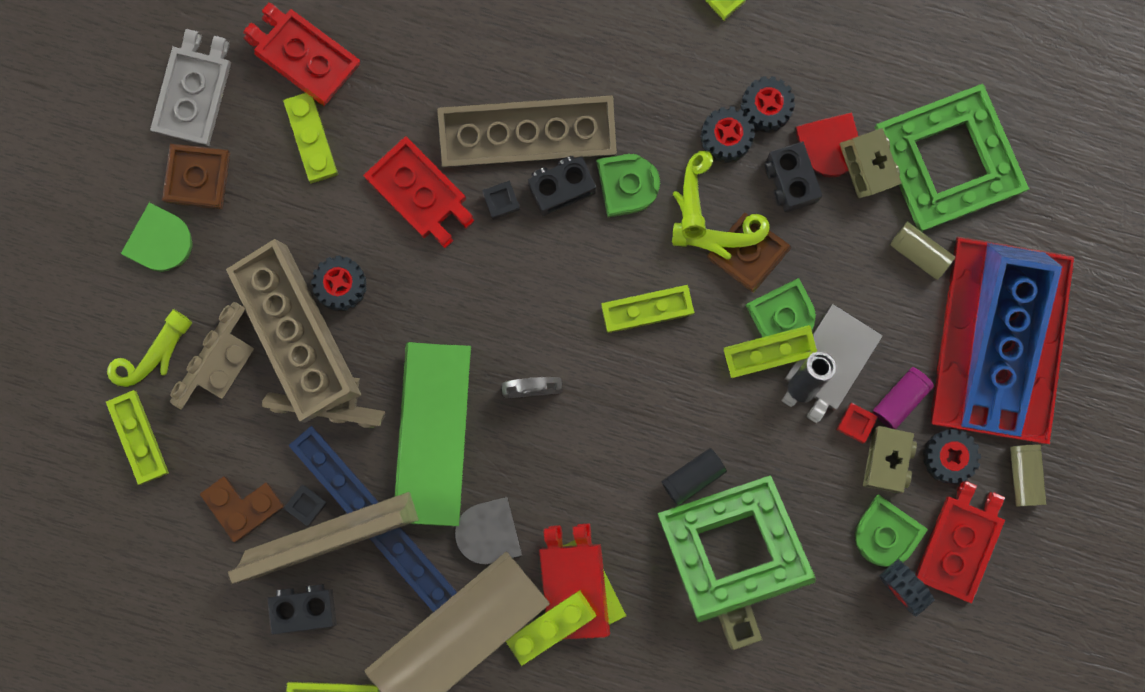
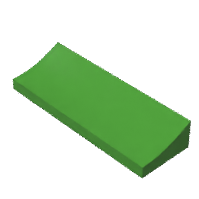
M406 343L395 497L410 492L419 521L410 524L459 526L471 346Z

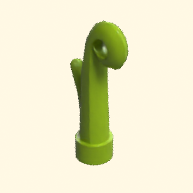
M699 151L689 160L685 171L683 196L677 191L673 192V196L683 214L681 221L682 235L687 239H699L706 234L705 219L701 213L697 176L708 171L713 164L712 153L709 151Z
M751 214L743 222L744 234L706 229V234L702 238L694 240L685 238L682 235V224L675 222L672 244L673 246L687 247V245L700 247L712 251L725 259H730L731 254L722 247H746L763 241L769 232V222L763 215ZM757 223L760 225V229L753 233L750 226Z
M173 309L165 319L166 323L136 369L130 361L124 358L114 359L109 364L107 375L110 381L117 386L128 387L135 385L143 380L159 362L161 375H166L173 350L182 334H185L192 325V321ZM119 366L125 367L128 376H119L116 373V369Z

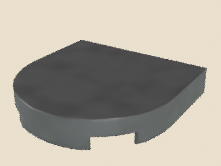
M559 377L526 378L502 383V395L505 399L560 394L562 392V381Z
M507 497L472 506L461 515L459 526H456L455 538L458 548L469 560L480 564H490L506 551L512 558L522 556Z

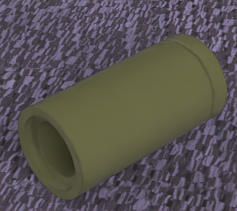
M908 221L890 243L891 247L936 280L943 275L955 259L954 255Z
M1041 445L1010 447L1016 507L1047 505Z

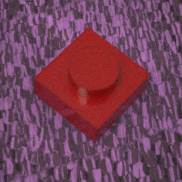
M850 403L836 430L861 443H865L878 416Z

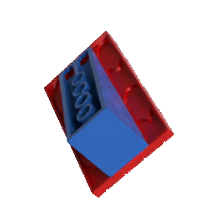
M957 236L954 249L955 259L952 262L949 280L950 286L930 422L933 425L1050 444L1074 257Z

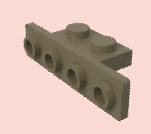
M232 302L230 306L227 305L222 310L218 326L214 331L211 330L206 335L203 341L204 348L199 356H194L187 366L188 373L182 382H177L171 391L170 396L172 398L170 403L180 410L184 407L197 384L223 399L254 350L253 347L230 334L244 312L245 307Z
M354 378L359 388L360 378ZM269 392L262 400V407L270 408L272 412H295L287 395ZM358 397L318 416L329 418L331 422L335 423L350 421L358 423L361 427L373 428L381 425L385 418V411L357 407Z

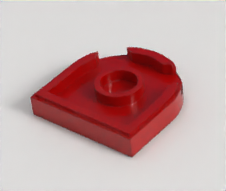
M852 112L795 127L798 143L804 142L813 170L816 173L832 178L842 176L849 171L839 143L858 137Z

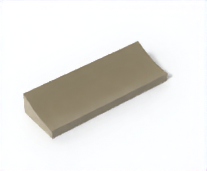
M612 95L437 108L442 167L559 159L569 156L587 157L617 154Z
M274 239L226 269L300 422L306 423L314 417L362 395L287 245Z
M410 492L245 550L239 565L234 570L228 572L231 584L259 578L419 521Z
M506 551L365 670V673L381 692H447L550 603Z

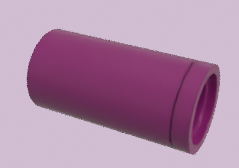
M911 367L872 412L878 416L877 419L885 426L897 429L933 389L934 384L920 370Z

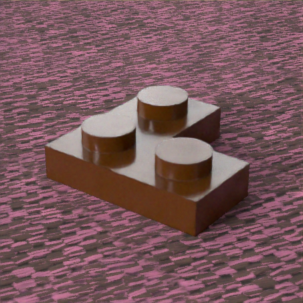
M223 476L200 493V496L234 543H237L285 507L267 482L244 499L241 498L226 476Z

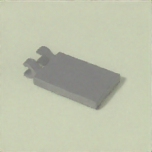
M186 29L182 47H172L150 131L209 146L231 62L224 59L229 49V42H226L225 38L214 36L210 54L197 53L196 50L200 46L202 36L198 35L197 31Z
M834 304L830 306L813 333L817 352L827 353L836 364L834 376L814 397L817 401L806 416L815 423L822 419L828 407L834 411L838 409L882 338L881 334ZM807 359L796 361L785 380L789 381ZM788 391L781 400L790 407L794 406L797 402L790 396Z

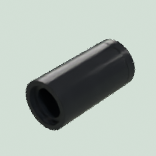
M824 352L812 353L789 380L788 392L790 396L798 402L811 401L834 376L836 364L833 358Z
M709 448L666 477L661 483L674 503L679 506L727 473V470L714 450Z

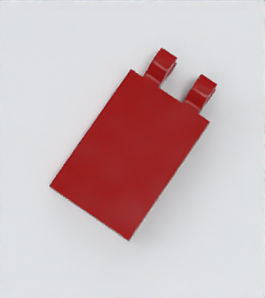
M269 2L262 10L264 13L262 19L275 27L266 35L256 25L250 23L243 31L246 34L244 40L252 46H257L254 49V54L325 106L359 67L360 60L292 9L284 14Z
M406 136L363 175L424 239L431 233L444 248L448 247L454 240L440 224L451 213L466 229L475 221L472 214L461 205L466 200V196Z
M963 481L960 482L956 499L949 496L946 497L915 575L924 584L972 604L1005 522L1004 519L997 517L1005 497L989 492L985 500L984 510H980L969 505L977 485Z
M590 523L577 524V526L573 527L576 546H563L561 525L545 528L544 539L547 547L541 548L539 552L544 597L550 603L546 607V612L580 590L597 616L563 639L608 637L610 635L601 544H592Z

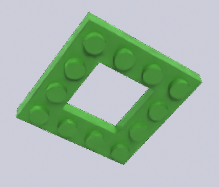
M984 84L878 123L874 127L875 130L883 128L885 135L890 141V151L900 171L899 177L902 184H899V187L916 227L921 232L1029 190ZM965 123L987 175L937 194L916 142Z
M771 475L658 513L659 521L698 622L815 583L814 573ZM754 515L773 561L716 580L698 534Z

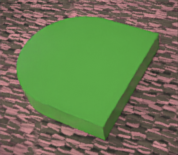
M624 154L597 159L596 163L607 218L643 211L654 202L658 195L660 178L657 169L648 160L637 154Z
M149 202L121 254L153 271L163 272L181 266L188 259L193 246L191 233L187 225L179 217Z
M799 278L746 304L755 325L763 337L808 325L813 330L816 317L815 309Z
M876 495L857 524L855 541L859 552L867 561L877 566L889 567L897 559L901 562L906 561L928 529L880 495Z

